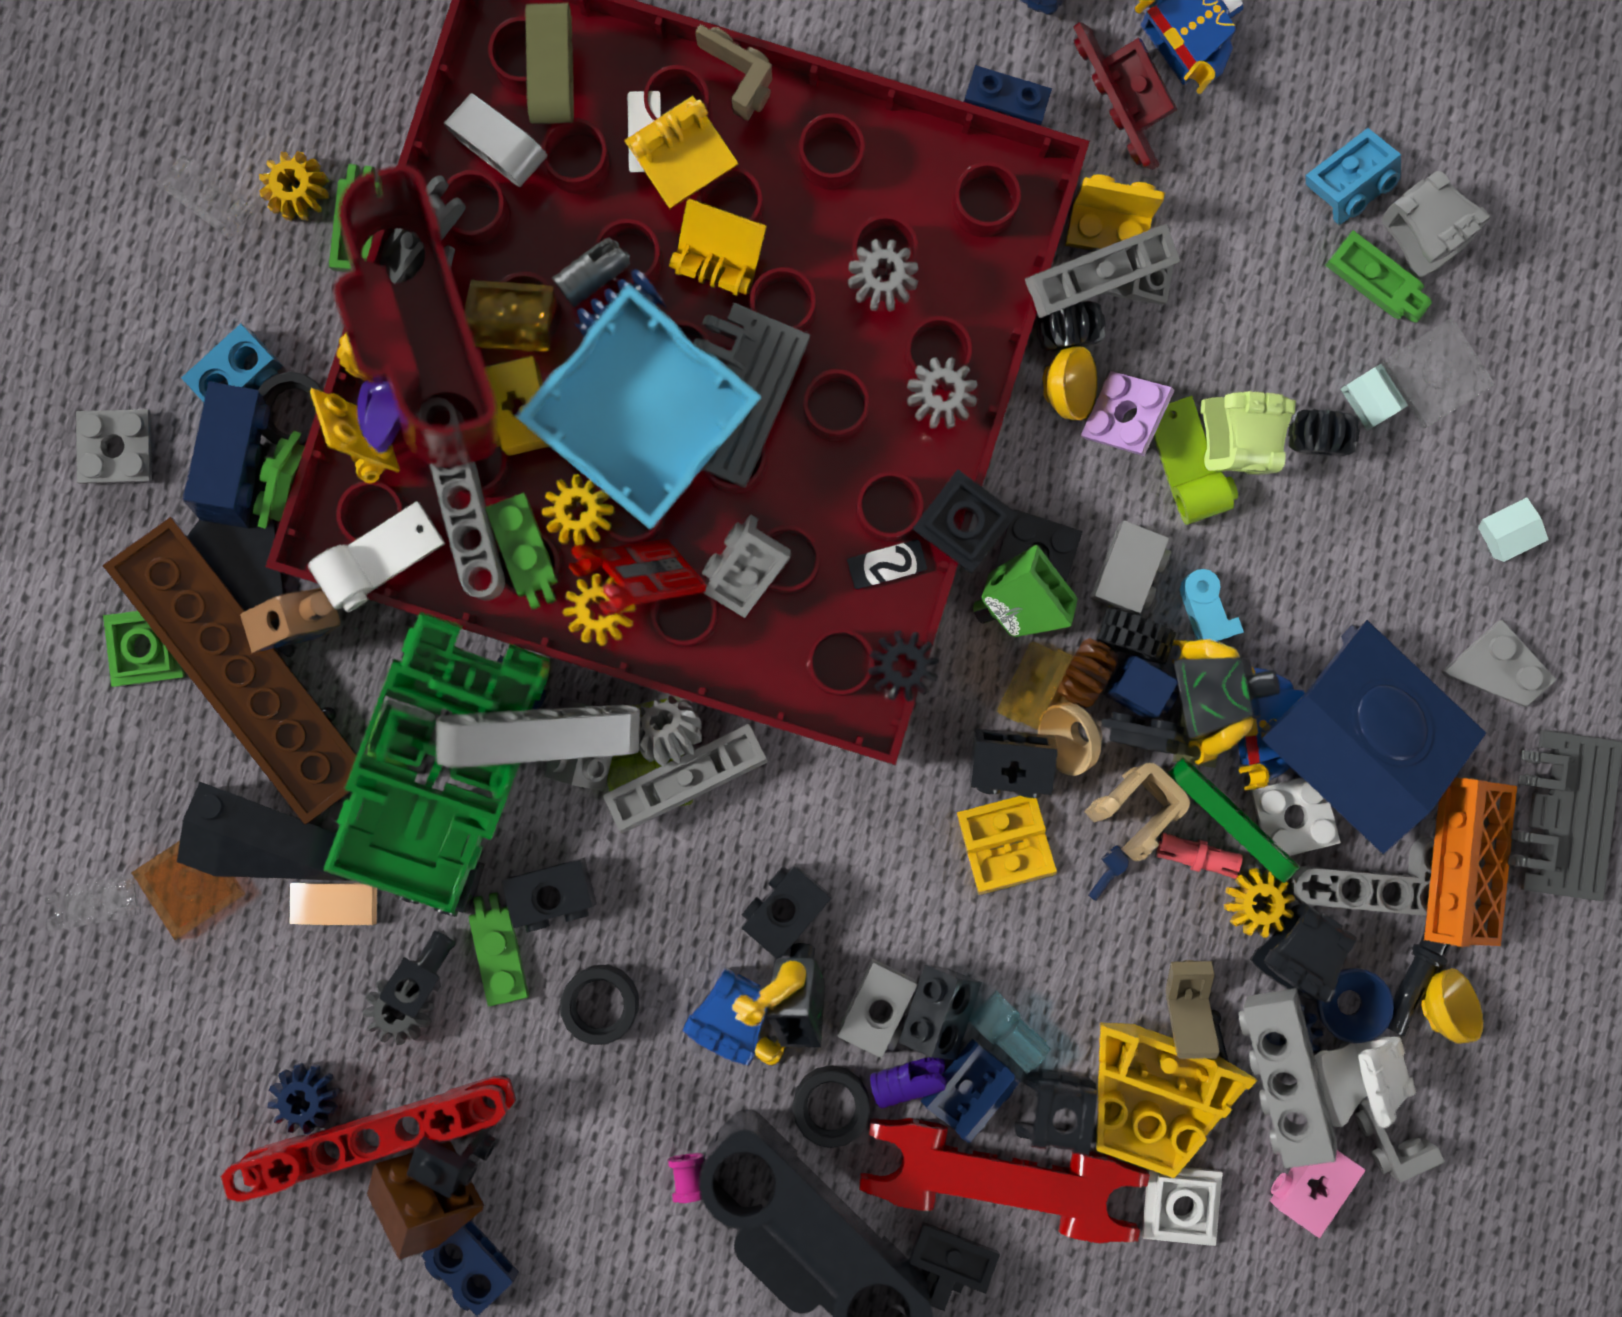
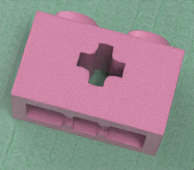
M1337 1150L1335 1162L1293 1167L1288 1174H1280L1272 1185L1271 1193L1273 1196L1270 1202L1282 1213L1320 1239L1366 1170ZM1311 1178L1320 1182L1317 1188L1308 1185V1181Z

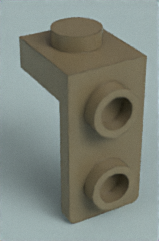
M699 25L695 32L698 47L746 74L732 98L734 114L748 121L754 110L760 112L763 109L771 92L768 86L772 81V67L768 63V58L754 48L748 47L745 50L734 44L733 39L719 28L712 27L709 30Z
M1185 960L1182 962H1171L1166 984V1000L1176 1054L1180 1059L1217 1058L1219 1054V1046L1209 1003L1214 979L1212 961Z

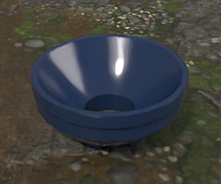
M1347 968L1340 970L1335 988L1336 993L1330 1003L1317 1000V1012L1323 1025L1336 1038L1349 1043H1366L1376 1039L1386 1030L1393 1017L1394 1004L1389 987L1379 976L1365 969ZM1352 990L1359 995L1361 1003L1355 1013L1347 1015L1340 1011L1337 1002L1343 992Z

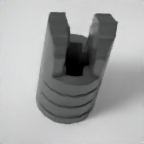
M605 238L600 244L595 245L568 267L561 270L560 273L552 277L559 290L574 308L620 274L630 264V255L626 251H622L615 240Z

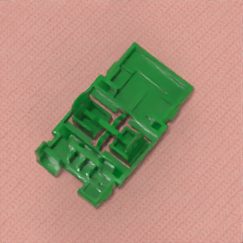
M421 611L415 627L409 628L401 650L405 653L402 661L393 659L344 789L352 792L350 799L346 798L337 820L340 827L323 870L454 914L471 869L475 870L484 845H481L482 838L492 839L521 762L449 767L452 779L491 791L493 798L448 782L445 783L443 791L433 788L442 768V765L437 763V741L430 739L436 725L434 714L440 715L442 708L451 711V715L535 710L532 708L535 700H540L548 679L550 658L525 650V648L509 643L502 663L479 656L455 646L462 625ZM385 696L417 707L414 708L390 699L386 700L370 741V751L372 753H375L376 757L364 753L368 741L370 739L371 733L373 731V728L375 726L376 720L378 718L379 712L381 710L382 704L384 702ZM425 752L435 756L432 770L426 779L425 785L415 782L418 772L385 761L387 757L418 767L422 762Z

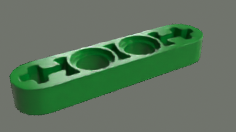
M1182 757L1168 771L1172 779L1280 881L1286 883L1300 869L1298 864L1186 758Z

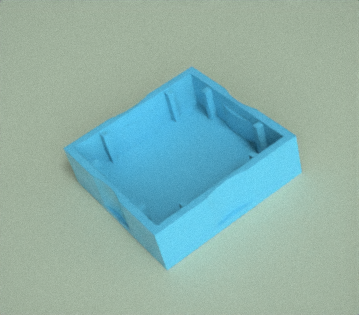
M628 284L588 331L578 351L569 361L555 370L519 413L517 418L651 530L759 401L761 396L715 357L706 354L694 346L681 333L674 322Z

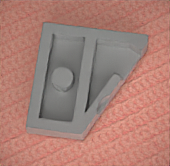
M1503 620L1497 621L1441 671L1446 677L1472 685L1476 689L1497 695L1522 707H1527L1556 681L1554 676Z

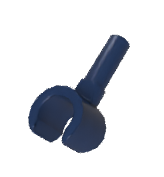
M1117 845L1110 850V854L1107 852L1101 858L1109 869L1103 873L1088 895L1095 901H1097L1110 881L1128 868V856Z

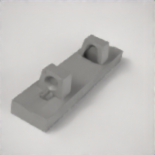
M1166 223L1026 278L1025 281L1033 297L1038 316L1041 318L1179 263L1180 259ZM1069 273L1071 274L1077 292H1075Z
M747 724L694 750V755L686 754L682 756L680 764L671 761L664 767L661 766L604 794L603 798L619 832L623 834L768 763L750 724ZM711 757H712V759H713L715 765L717 766V768H718V770H719V772H720L719 774H718V772H717V770H716V768H715V766H714V764H713V762H712V760H711Z

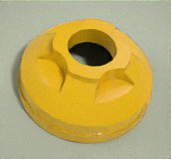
M1085 347L1065 348L1058 353L1050 366H1047L1044 370L1042 377L1044 384L1043 395L1045 400L1051 404L1062 418L1083 420L1091 413L1096 400V366L1091 353Z
M1453 968L1435 974L1428 985L1425 999L1422 1000L1423 1014L1428 1019L1431 1029L1457 1044L1478 1041L1483 1032V1014L1478 997L1469 980L1460 971Z

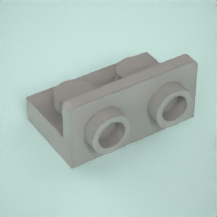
M752 515L747 518L743 525L736 523L724 542L727 547L721 555L714 553L702 573L707 576L705 581L707 585L706 592L703 593L744 618L788 561L791 553L790 549L757 530L758 519Z

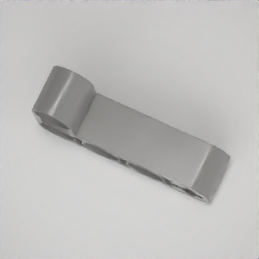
M1420 838L1411 846L1408 875L1301 866L1288 880L1287 890L1295 896L1296 900L1315 906L1427 916V906L1423 901V895L1426 889L1430 887L1432 866L1428 864L1426 855L1427 851L1434 846L1435 838ZM1352 878L1356 883V892L1353 897L1345 899L1342 894V886L1345 881ZM1310 880L1327 884V891L1320 889H1309V891L1302 889V884ZM1392 882L1396 887V895L1391 902L1386 903L1382 892L1384 887Z

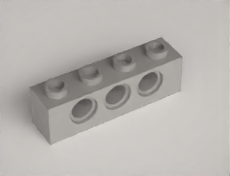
M1297 988L1247 996L1243 1010L1239 1011V1021L1243 1035H1250L1254 1050L1249 1051V1059L1253 1074L1255 1076L1260 1075L1264 1090L1259 1092L1260 1102L1264 1115L1271 1114L1274 1129L1270 1130V1140L1274 1154H1281L1285 1169L1335 1162L1338 1146ZM1269 1032L1281 1033L1286 1038L1287 1043L1274 1045L1267 1040L1265 1035ZM1280 1072L1291 1073L1295 1076L1297 1082L1292 1085L1283 1084L1277 1079L1276 1074ZM1291 1112H1298L1304 1115L1308 1121L1304 1124H1295L1286 1115Z

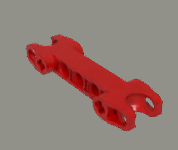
M498 1075L452 1088L440 1095L312 1134L295 1136L251 1150L240 1161L227 1168L221 1175L226 1197L236 1202L263 1197L286 1190L298 1182L416 1147L424 1136L433 1141H445L495 1125L516 1101L511 1079ZM490 1085L500 1086L504 1090L506 1095L505 1102L503 1099L502 1090ZM483 1096L494 1100L496 1107L492 1108L486 1105ZM409 1116L418 1122L420 1129L418 1134L408 1133L404 1129L403 1117ZM364 1129H372L378 1134L380 1139L379 1146L369 1145L365 1141L363 1136ZM325 1141H332L340 1149L339 1158L330 1157L324 1150ZM241 1169L244 1185L252 1187L251 1191L244 1192L235 1186L234 1175L237 1170Z
M913 1118L897 1120L870 1119L869 1135L895 1144L902 1151L904 1158L901 1166L889 1175L879 1176L860 1173V1191L884 1199L898 1207L921 1211L934 1210L937 1193L1061 1215L1058 1232L1077 1240L1099 1244L1107 1242H1138L1140 1229L1137 1228V1224L1110 1217L1107 1213L1106 1202L1109 1195L1121 1186L1141 1188L1148 1186L1150 1174L1146 1169L1119 1161L1110 1155L1092 1151L1089 1152V1155L1072 1153L1069 1168L1052 1165V1169L1037 1166L1038 1162L1012 1158V1161L997 1159L998 1155L975 1150H973L972 1154L958 1152V1147L945 1145L948 1127L940 1123Z

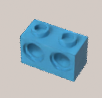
M240 323L183 375L181 379L204 402L208 382L219 383L220 381L227 380L228 385L258 390L264 381L278 374L277 371L283 367V364L251 330ZM257 353L258 362L255 367L245 370L244 361L247 356Z

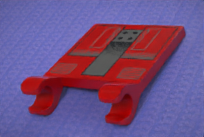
M668 539L596 550L583 544L572 548L573 556L580 560L576 563H569V568L575 575L586 576L602 566L609 576L614 579L615 583H608L602 589L603 594L610 600L601 601L599 604L604 613L609 616L617 615L634 604L706 592L707 585Z

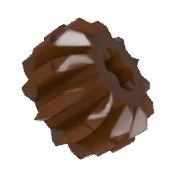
M1092 638L1084 640L1057 684V692L1064 696L1065 700L1083 708L1092 706L1119 662L1118 653L1101 641L1098 642Z

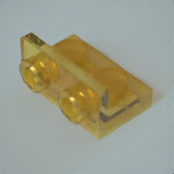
M471 280L464 314L474 345L482 348L495 347L521 349L523 351H549L551 348L549 329L555 299L554 287Z
M1030 642L997 708V713L1031 730H1037L1073 656L1060 649L1053 651L1037 642Z

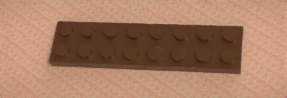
M169 517L102 565L305 825L350 792L344 789L357 757L356 752L275 648L255 653L251 652L240 616L241 613L245 612L244 608L172 517Z

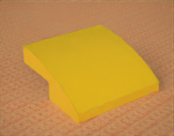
M1016 796L957 812L978 895L1056 875L1057 870L1036 798Z

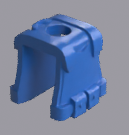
M725 967L705 1001L692 1015H689L683 1031L697 1044L730 1061L750 1066L756 1054L758 1034L766 1016L767 1008H765L762 1021L757 1026H748L736 1019L738 1013L733 1010V1004L742 995H746L756 1001L760 997L759 992L764 988H761V985L740 974L736 975L735 972Z

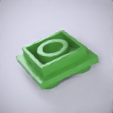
M293 431L288 440L280 438L275 449L274 458L268 457L263 465L260 481L266 482L265 492L260 491L253 510L254 514L260 516L258 527L266 529L272 519L281 521L305 446L299 445L302 433Z
M138 611L103 615L111 687L186 678L183 668ZM145 635L150 640L151 648L146 656L139 657L135 653L134 644L138 637Z

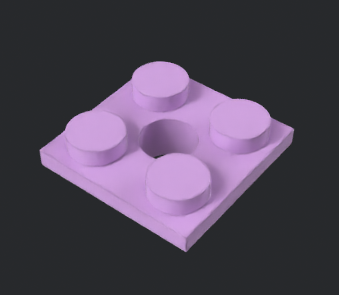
M1110 371L1081 436L1084 439L1145 456L1175 390L1169 386ZM1137 408L1135 417L1131 421L1122 423L1125 413L1130 409Z

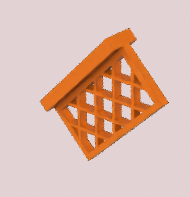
M1454 778L1438 801L1424 940L1461 947H1471V945L1501 946L1509 873L1508 860L1511 853V836L1517 786L1483 780ZM1500 798V808L1498 810L1496 802ZM1488 817L1490 824L1485 829L1483 821ZM1496 838V848L1494 850L1492 842ZM1483 857L1486 864L1481 870L1479 862ZM1492 878V887L1491 890H1489L1487 884ZM1480 898L1482 904L1477 910L1475 902ZM1487 918H1488V926H1487V933H1486L1485 928H1484L1483 925H1484V923L1486 922V920H1487Z

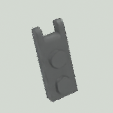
M436 176L426 188L440 228L442 241L465 211V205L459 198L451 200L446 205L441 196L447 190L449 184L443 176ZM395 228L385 241L380 265L385 266L387 275L393 283H400L405 273L414 276L422 267L425 260L424 247L412 233Z

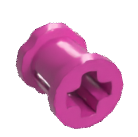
M703 1153L675 1155L668 1159V1166L673 1168L675 1192L672 1193L673 1202L691 1203L702 1200L699 1183L701 1164L704 1162Z

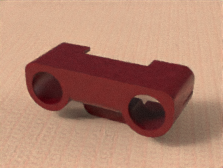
M407 165L377 170L382 197H378L373 171L355 179L346 188L340 200L339 220L352 271L340 276L334 286L335 301L359 375L368 382L375 384L389 382L405 441L411 451L421 460L439 467H456L485 459L493 454L498 444L496 402L479 349L475 348L442 246L440 228L425 181L419 171ZM398 228L406 230L416 236L422 243L425 250V260L421 270L413 278L400 283H390L385 266L373 264L362 257L363 248L368 239L384 229ZM440 395L460 397L475 409L478 420L458 425L461 444L457 445L454 426L445 428L433 427L416 419L419 409L425 402Z

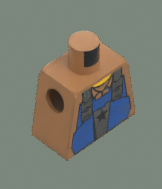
M322 588L280 595L240 614L252 653L316 640L340 626L337 609H334ZM279 617L280 627L278 630H275L270 621Z

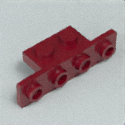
M1082 22L1077 23L1073 26L1078 38L1074 39L1076 49L1085 61L1090 59L1096 71L1091 75L1092 80L1102 96L1107 94L1113 105V108L1109 110L1112 120L1120 131L1126 130L1131 140L1127 148L1132 159L1138 166L1143 164L1145 168L1151 170L1159 167L1160 164L1143 131L1178 109L1143 40L1137 38L1105 58L1091 28Z

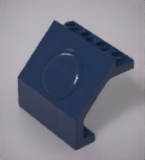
M1366 620L1358 629L1352 624L1342 634L1343 646L1307 692L1277 721L1272 719L1261 729V738L1371 844L1384 854L1433 810L1487 732L1376 627Z

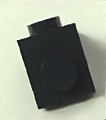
M497 1123L481 1129L461 1155L424 1136L415 1147L406 1175L450 1199L460 1184L466 1187L470 1183L478 1168L477 1162L479 1159L486 1161L491 1155L497 1143V1138L493 1137Z

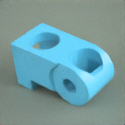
M1199 569L1187 575L1181 582L1180 593L1196 640L1211 639L1218 642L1241 634L1244 631L1239 617L1231 620L1227 619L1219 598L1220 580L1216 574L1206 569Z

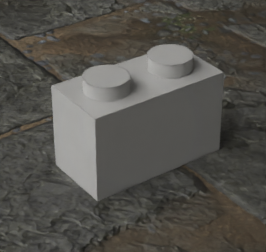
M1122 521L1118 524L1090 599L1120 611L1128 612L1131 615L1140 614L1142 608L1148 610L1156 593V588L1151 586L1156 572L1162 573L1171 554V550L1166 549L1169 538L1127 521Z

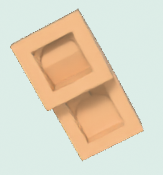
M290 883V924H377V888L363 883Z

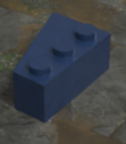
M208 382L183 495L184 503L199 520L242 528L249 527L256 470L261 458L262 429L265 430L267 428L270 414L269 405H266L259 390Z

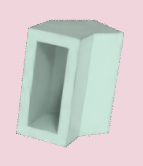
M1379 364L1341 388V391L1366 430L1373 428L1408 406L1382 364Z
M1528 498L1482 519L1478 527L1493 558L1503 562L1549 540L1542 519Z

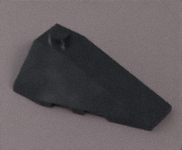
M199 782L183 818L177 857L178 863L215 877L347 880L345 877L323 870L336 838V833L310 823L305 825L300 819Z

